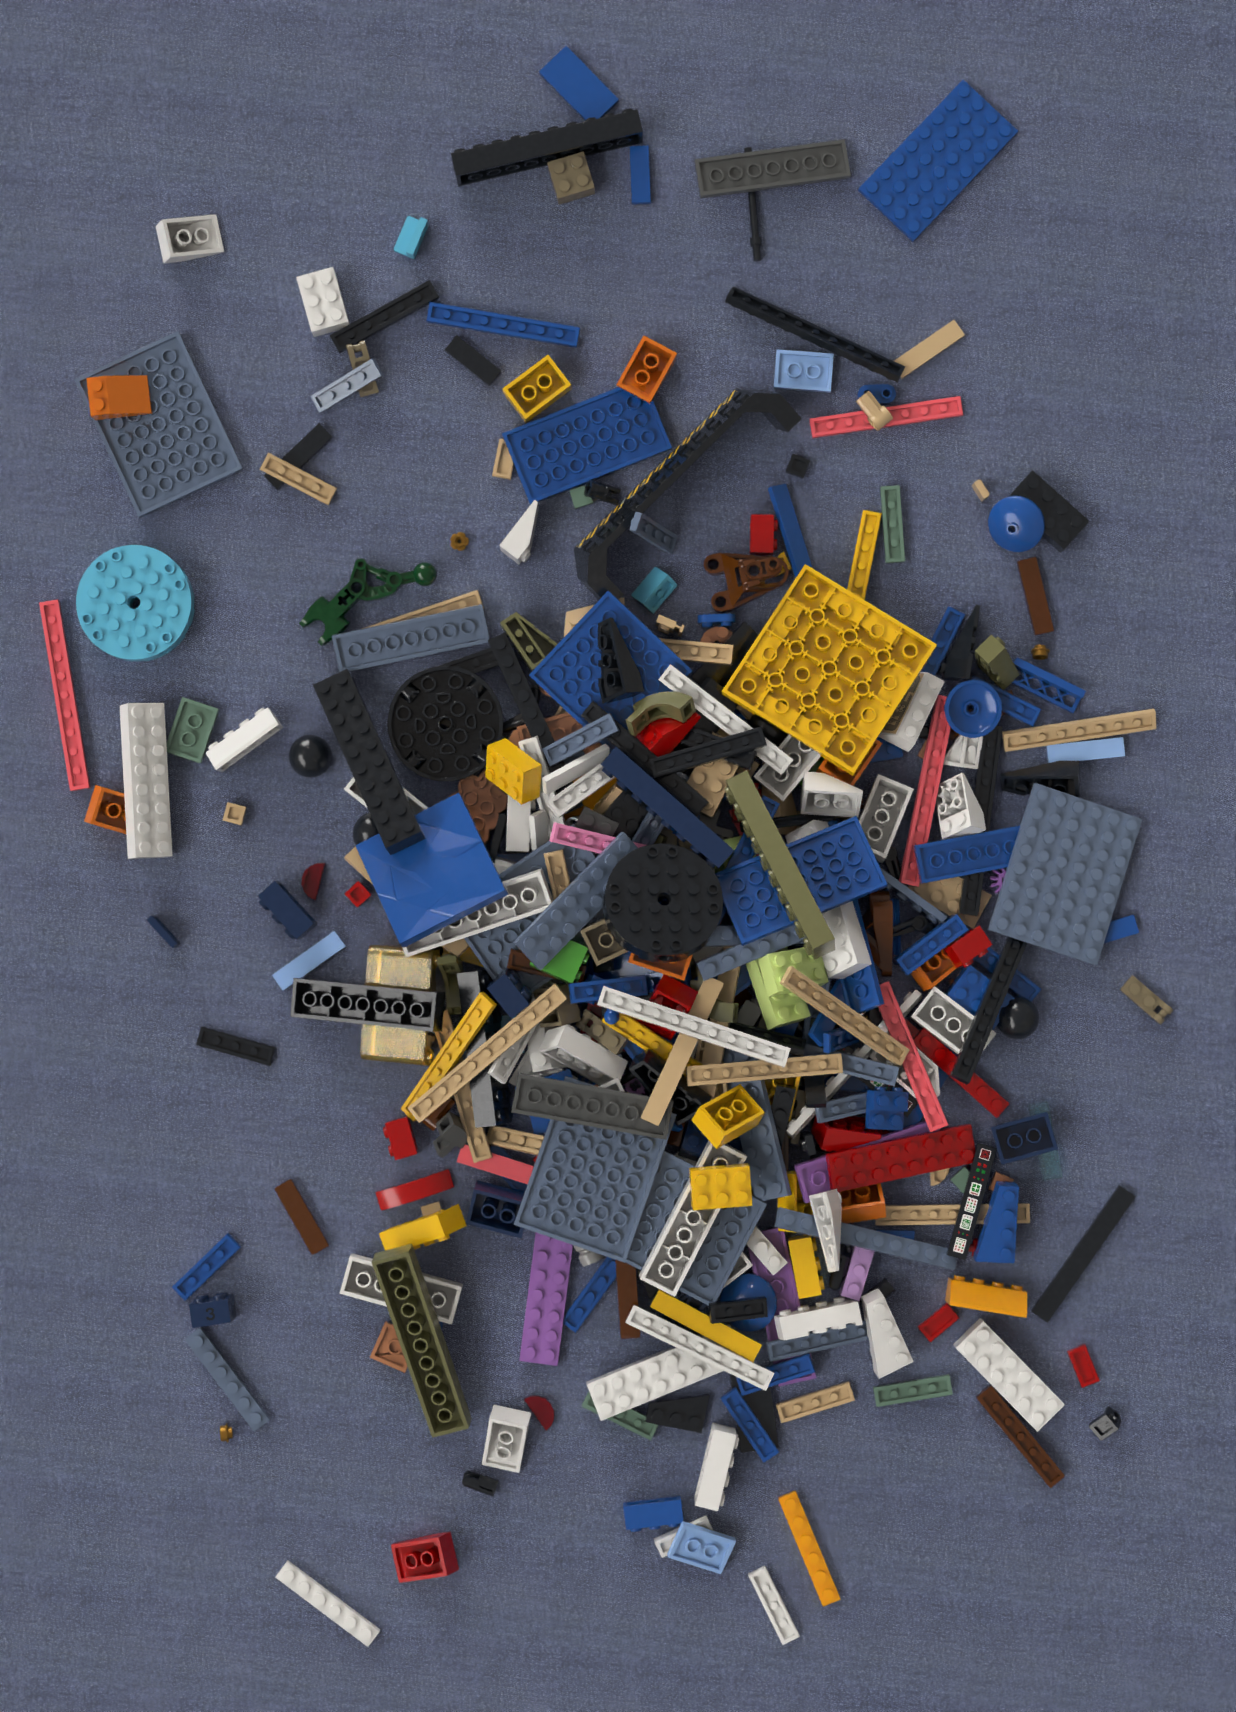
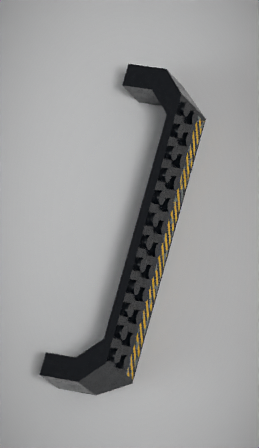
M736 388L574 547L577 578L598 600L608 590L618 600L624 595L606 576L607 548L631 525L635 512L643 513L745 412H762L776 429L789 432L802 419L780 393L769 390Z

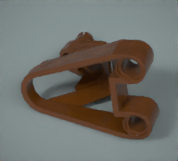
M716 553L707 556L704 560V569L709 575L725 574L728 590L715 593L711 599V605L718 613L733 611L783 586L789 576L787 564L782 559L774 556ZM712 560L719 563L718 568L715 570H711L708 567L709 562ZM783 566L785 570L783 579L780 582L765 584V580L779 575ZM737 567L739 568L742 586L739 587L735 572ZM751 567H758L760 572L758 575L752 576L749 574V569ZM743 592H757L737 602ZM718 598L726 600L724 607H718L715 604Z
M876 891L869 894V909L862 916L865 930L873 925L875 939L866 931L873 961L881 969L882 977L892 976L893 902L890 900L889 891Z

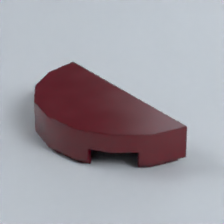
M326 863L311 865L302 875L301 885L303 890L313 900L317 899Z
M530 1395L524 1398V1401L547 1431L554 1420V1409L551 1402L541 1396Z

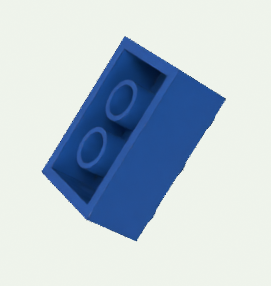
M969 965L961 970L944 994L975 1016L990 979ZM1007 993L1001 1008L1006 1007L1009 1001L1015 998ZM1000 1011L997 1015L992 1030H994L999 1023Z

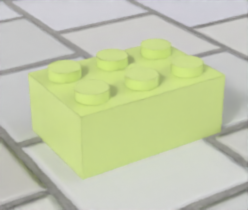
M804 947L770 953L758 959L768 997L793 993L780 984L789 966H793L819 986L829 982L822 956L814 960L812 955H807Z

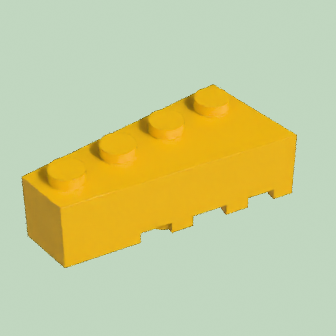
M457 1204L446 1210L442 1209L428 1216L425 1215L413 1221L380 1232L379 1236L385 1251L412 1244L414 1250L421 1247L420 1244H424L425 1247L435 1243L436 1239L439 1242L450 1238L449 1234L467 1225L460 1206Z

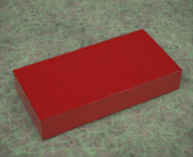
M946 1302L922 1322L918 1329L931 1343L956 1322L959 1316Z
M1085 1344L1067 1351L1082 1388L1100 1381Z

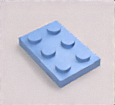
M777 349L773 389L830 393L834 354Z
M682 1521L667 1555L668 1558L721 1574L734 1548L736 1539L735 1537Z

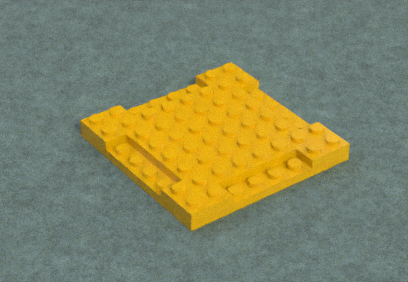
M805 564L723 688L722 695L750 713L765 719L818 752L821 757L854 776L903 697L931 657L937 644Z

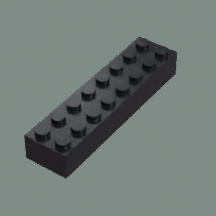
M486 970L457 973L462 1018L480 992H485L497 1004L466 1049L467 1057L501 1029L502 1015L499 1011L497 1000L487 989L492 978ZM493 1062L470 1081L475 1128L498 1126L512 1122L511 1091L508 1088V1081L506 1084H501L488 1074Z
M293 978L290 1017L437 1032L442 1031L445 992L310 978Z

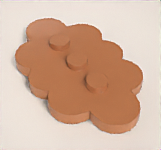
M485 769L479 777L472 775L461 779L458 784V791L452 793L449 797L460 793L486 845L490 839V831L496 829L499 814L507 809L508 796L485 777Z

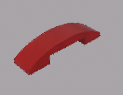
M449 1169L375 1193L382 1211L454 1188V1183Z

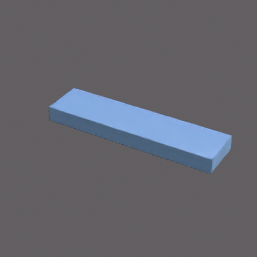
M1123 737L1046 746L1048 763L1056 761H1087L1125 756Z
M333 931L272 976L284 991L293 984V978L304 977L345 948L346 945L336 931Z

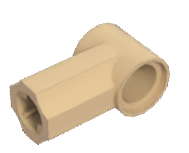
M867 391L856 400V403L867 415L869 423L875 430L879 431L893 419L891 413L884 406L880 405L870 391Z

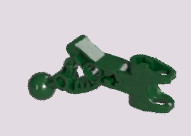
M359 558L355 561L349 583L330 602L324 596L318 598L309 607L299 624L305 628L316 620L322 621L325 625V631L319 638L318 643L323 647L332 640V635L342 633L349 626L350 622L344 615L359 600L362 599L369 602L387 598L396 594L403 584L416 582L421 586H429L436 580L437 571L432 564L422 562L410 572H390L383 568H375L364 559ZM368 572L376 575V579L386 584L370 587L367 582ZM360 583L362 590L359 593H354L353 586ZM349 591L355 597H349L350 595H348L347 592ZM341 598L347 599L348 604L346 606L344 604L341 605Z

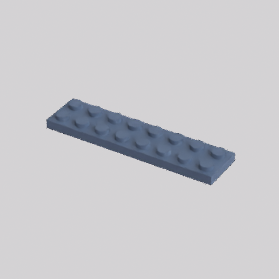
M479 604L332 635L339 672L345 669L354 671L488 643L489 634L483 606Z
M621 832L513 942L538 970H542L603 907L604 891L613 868L625 855L638 848L624 832Z
M725 1049L723 1057L724 1063L759 1060L729 1049ZM765 1080L728 1083L729 1090L741 1084L765 1112L756 1127L740 1135L743 1153L747 1156L745 1161L750 1166V1179L754 1197L764 1201L792 1195Z

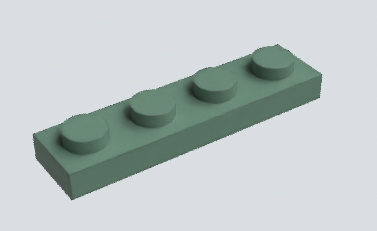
M900 485L881 486L880 498L885 564L905 562Z
M949 1374L873 1386L876 1407L953 1395Z
M588 1391L582 1407L598 1414ZM629 1409L607 1418L649 1440L652 1439L658 1427L657 1424L645 1422L646 1415L634 1409Z

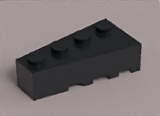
M648 1048L634 1057L629 1070L651 1095L666 1061ZM683 1074L671 1098L673 1100L672 1113L676 1114L674 1123L677 1126L693 1118L698 1108L709 1102L712 1096L697 1085L687 1086V1077Z

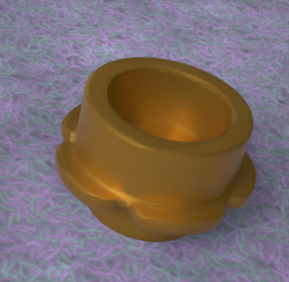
M462 532L453 534L450 538V545L454 550L463 551L469 544L468 537Z
M1035 645L1031 650L1035 660H1045L1048 658V653H1050V650L1045 645Z
M226 1423V1425L220 1426L221 1441L229 1443V1439L233 1438L232 1427H228Z

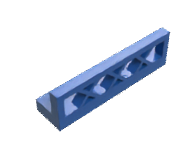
M1018 657L1014 659L1013 663L1016 669L1022 672L1024 679L1014 680L1012 684L1072 714L1074 713L1080 699L1084 697L1085 690ZM1032 678L1038 679L1041 687L1038 689L1030 688L1028 680ZM1051 686L1056 688L1058 696L1053 698L1047 696L1045 688ZM1070 695L1076 698L1072 707L1064 704L1063 696Z
M958 914L951 915L943 923L895 957L892 962L894 965H899L907 976L969 929Z

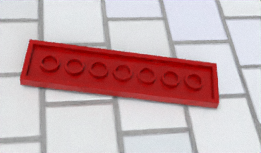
M964 1124L827 1153L826 1161L831 1190L837 1189L838 1192L971 1164L975 1154L972 1125Z

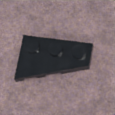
M703 1394L702 1396L648 1402L645 1422L702 1433L710 1395Z

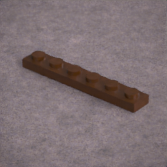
M991 1385L976 1396L978 1401L1050 1488L1065 1477Z

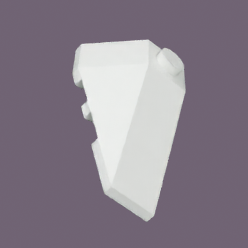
M539 1023L527 1043L534 1074L567 1068L565 1065L539 1051L547 1030L556 1028V1026L540 1028Z
M837 1189L809 1195L828 1272L839 1271L842 1198Z

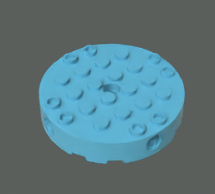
M125 545L103 553L87 568L77 590V615L87 637L102 651L124 661H150L168 654L185 638L192 624L195 612L194 592L183 569L168 555L148 546ZM139 599V607L133 609V601Z

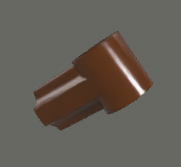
M452 1097L423 1120L422 1123L434 1131L437 1128L436 1123L456 1103Z

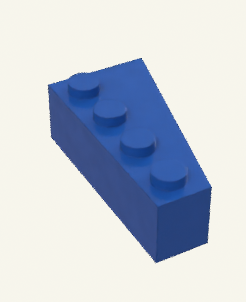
M996 1181L988 1212L984 1218L982 1231L979 1234L976 1250L973 1253V1258L976 1262L1015 1263L1019 1186L1016 1182Z

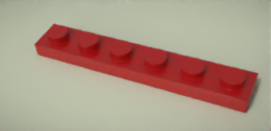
M922 1028L913 1038L916 1047L995 1118H998L1009 1105L1002 1096L975 1072L970 1083L967 1085L951 1077L950 1074L957 1056L925 1028Z

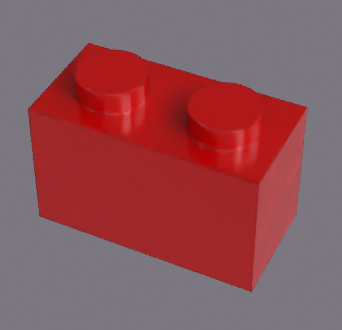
M751 514L749 555L772 556L773 550H777V539H774V531H777L778 521L774 520V515Z
M979 925L949 944L944 950L956 968L960 966L966 968L974 962L973 958L977 955L980 958L988 953L987 948L993 944Z
M408 1116L385 1123L383 1132L385 1138H389L391 1144L388 1146L391 1157L394 1156L395 1160H399L419 1153Z

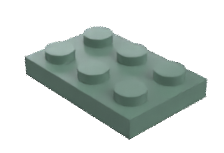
M182 697L166 743L167 753L201 764L220 709Z

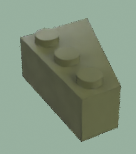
M517 612L500 622L501 628L531 672L557 645L549 636L541 632Z
M991 634L975 650L976 665L996 685L1004 690L1019 676V673L1004 647L1005 643L999 637L995 638Z

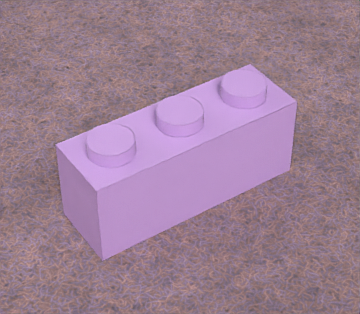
M853 1246L846 1277L843 1278L839 1291L841 1296L860 1301L874 1251Z

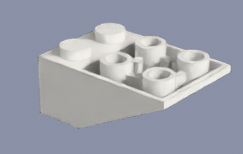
M960 773L940 783L936 806L942 839L946 840L973 835L985 831L983 811L965 774Z

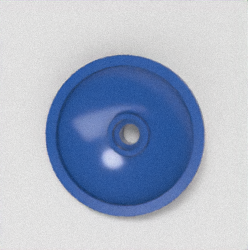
M1009 496L1001 499L994 505L989 514L988 527L992 538L999 546L1012 552H1024L1036 546L1043 537L1045 520L1042 511L1033 501L1022 496ZM1010 526H1014L1016 530H1011Z
M967 680L959 683L950 691L945 701L944 712L949 726L956 733L969 738H977L990 733L997 726L1002 714V703L997 691L988 683L980 680ZM969 705L973 706V710L971 712L967 710V707Z
M744 1273L723 1288L720 1302L763 1296L767 1298L768 1317L731 1321L729 1323L742 1331L751 1332L766 1327L772 1321L777 1311V1297L773 1287L766 1279L756 1274Z

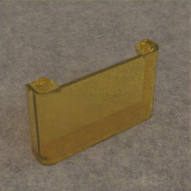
M370 945L367 953L365 984L431 991L432 969H436L438 966L437 957H441L439 954L440 950L430 949L406 958L402 947ZM362 1024L360 1055L363 1060L430 1066L434 1059V1052L427 1046L428 1031Z

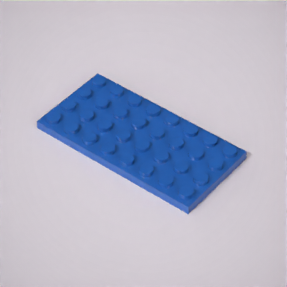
M963 79L858 188V191L914 242L1018 133V130Z
M620 387L502 433L530 505L534 500L540 502L583 485L589 480L598 479L672 449L654 401L652 400L651 403H648Z
M857 816L786 844L821 913L888 887ZM759 856L715 873L721 886L723 903L742 946L794 925V921L790 922L786 914L785 904L782 905L778 899L777 887L773 888L768 879V870H763Z

